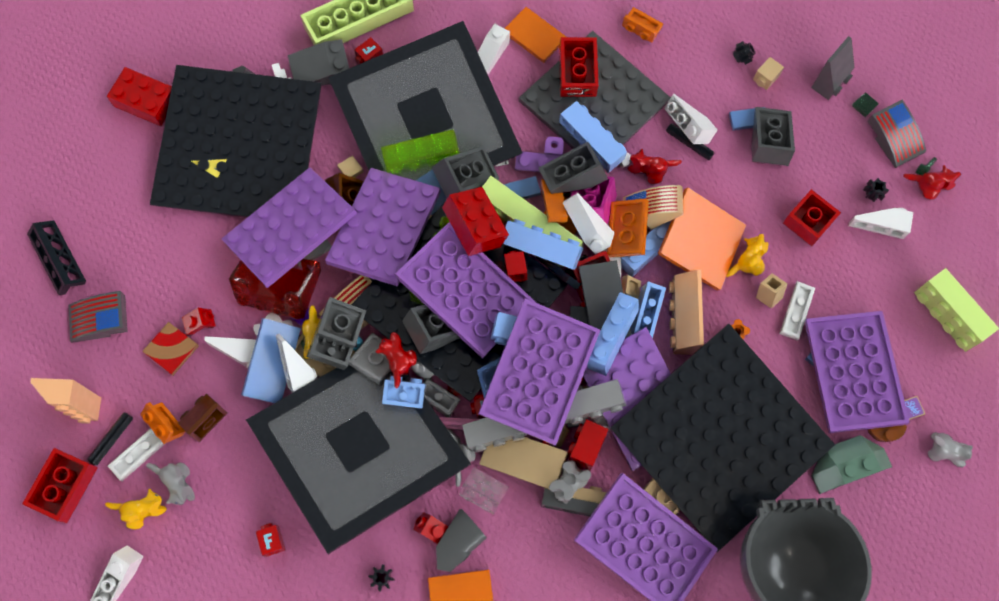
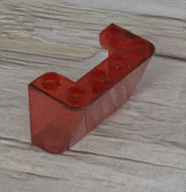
M303 258L300 261L302 270L291 268L267 288L240 260L229 277L234 297L239 305L253 307L260 311H269L276 315H284L296 320L303 319L321 274L320 262Z

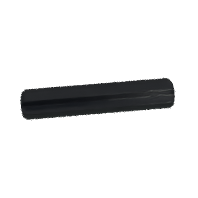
M671 123L667 127L666 132L707 160L714 156L715 152L704 144H693L685 133Z
M126 412L122 413L87 458L91 464L97 466L131 423L133 417Z

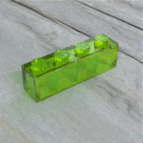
M454 129L381 147L386 170L391 172V174L400 173L402 169L408 167L409 169H416L425 163H428V165L436 164L439 162L438 160L460 153Z

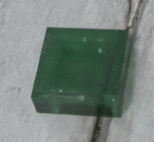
M865 92L853 103L852 107L864 117H867L879 103Z

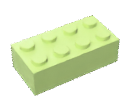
M946 268L914 292L919 302L929 309L930 314L942 324L943 329L955 339L956 344L965 352L983 342L999 329Z

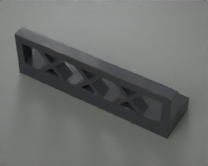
M55 221L33 223L27 235L58 295H65L72 286L84 285L86 280ZM51 227L54 234L51 235L45 232L43 228ZM51 242L59 244L62 248L61 251L54 248ZM59 257L67 259L70 263L69 266L61 263ZM70 272L76 275L77 279L70 281L67 273Z

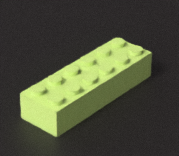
M333 0L300 16L313 45L340 39L345 43L413 12L414 7L413 0Z
M490 176L482 186L503 224L507 223V221L514 222V219L525 222L524 226L530 229L534 225L542 228V233L550 235V232L561 235V240L568 242V239L580 242L579 246L583 248L582 240L557 222H548L547 215L494 177Z

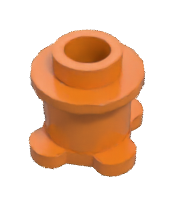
M736 319L734 324L731 325L742 339L750 333V328L744 326L740 319Z

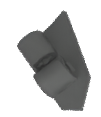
M459 509L436 546L437 570L451 572L487 539L485 534L462 509Z

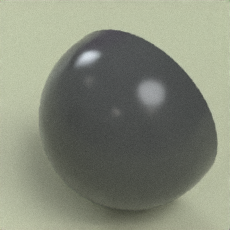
M815 498L778 500V504L776 500H760V508L756 509L757 518L746 532L740 551L742 579L753 601H866L872 579L869 552L861 534L853 523L841 513L840 505H836L834 498H819L818 504Z

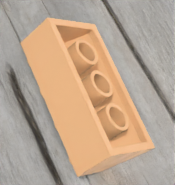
M701 270L674 275L672 281H669L668 290L669 293H672V300H669V311H672L669 327L670 330H673V337H670V348H673V354L693 355L704 345Z
M31 378V384L49 405L55 407L56 411H61L64 415L71 416V419H76L79 423L89 424L91 421H98L101 397L74 380Z

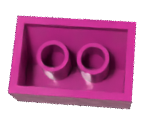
M607 177V180L592 188L574 190L571 194L573 196L579 193L606 224H608L610 218L611 202H614L617 197L614 177Z

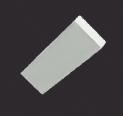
M798 281L795 283L779 334L799 340L815 291L814 287Z
M150 429L112 461L108 467L120 481H123L165 444Z

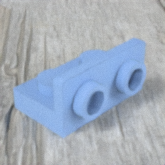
M390 376V379H385L382 404L423 408L426 383H422V379L410 378V381H402L401 377L399 387L395 388L394 376Z

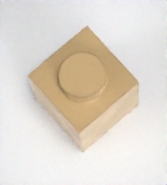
M769 57L757 70L753 80L758 86L768 90L781 75L784 67Z
M772 273L760 283L756 298L772 308L783 299L787 283Z

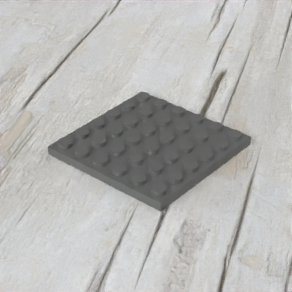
M591 31L586 37H597L599 87L596 97H560L559 61L519 97L521 104L557 136L562 138L572 149L581 144L559 123L560 114L576 101L580 105H584L593 118H597L601 126L605 130L610 131L618 143L624 145L671 98L599 35Z

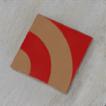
M168 322L142 352L174 376L199 345Z

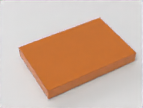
M525 7L504 28L510 31V38L543 63L559 48L560 38L567 37L528 7Z
M647 198L611 202L609 227L615 233L611 246L607 248L609 258L645 255L649 200Z
M490 570L428 578L430 601H493Z

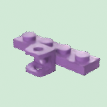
M548 137L544 153L522 151L523 154L516 156L515 170L540 172L539 167L563 155V139L560 137ZM556 144L557 147L553 148L551 147V145Z

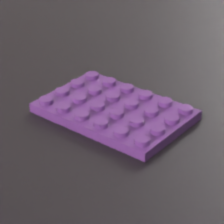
M309 167L226 234L222 240L268 288L357 213L351 205Z
M370 168L352 205L357 214L341 227L325 259L326 264L398 286L400 281L395 277V273L411 259L438 200L441 189Z
M450 222L395 273V277L481 358L497 344L495 340L490 339L497 313L501 312L517 316L525 298L535 302L484 253L468 256Z
M525 298L478 414L556 445L599 336L600 329Z
M883 311L809 318L804 321L828 433L901 426L910 423Z
M647 327L624 339L606 376L586 367L583 379L588 388L616 379L620 382L627 406L622 407L623 410L611 413L607 411L602 413L610 429L611 426L671 373ZM610 429L630 469L634 471L642 465Z
M620 473L573 540L649 601H684L718 550V548L623 473Z

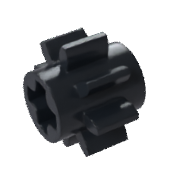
M744 41L738 43L735 51H733L735 60L738 63L744 62L745 65L752 62V58L756 54L752 44H745Z
M877 178L874 182L870 179L863 191H866V198L875 202L878 198L882 201L885 198L884 194L889 189H886V182Z
M383 564L380 570L373 567L374 575L368 576L374 581L370 586L379 585L378 590L380 592L383 586L390 589L389 582L395 581L389 575L393 570L389 569L386 572L385 565ZM379 573L387 575L385 576V583L377 582Z

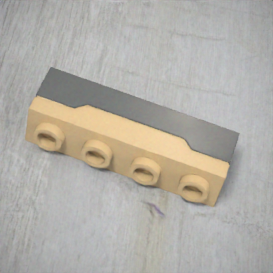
M590 486V489L581 488L575 492L573 498L567 504H564V502L558 501L555 498V492L544 488L541 507L590 517L607 492H602V488Z

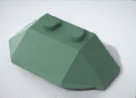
M859 435L835 444L817 461L811 476L819 494L892 468V465L884 448Z

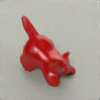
M641 149L635 155L630 156L633 165L628 166V171L634 174L645 173L650 184H658L662 182L668 167L677 166L682 161L646 156L643 153V149Z
M943 165L940 172H929L923 175L903 174L904 178L917 181L919 189L923 192V197L929 200L935 199L941 192V189L951 190L956 186L954 182L961 176L960 172L954 173L946 168L945 165Z
M396 332L390 334V340L382 339L379 348L376 350V353L386 356L389 368L394 375V387L398 388L401 383L400 376L407 375L409 368L416 364V353L413 350H403L401 339Z

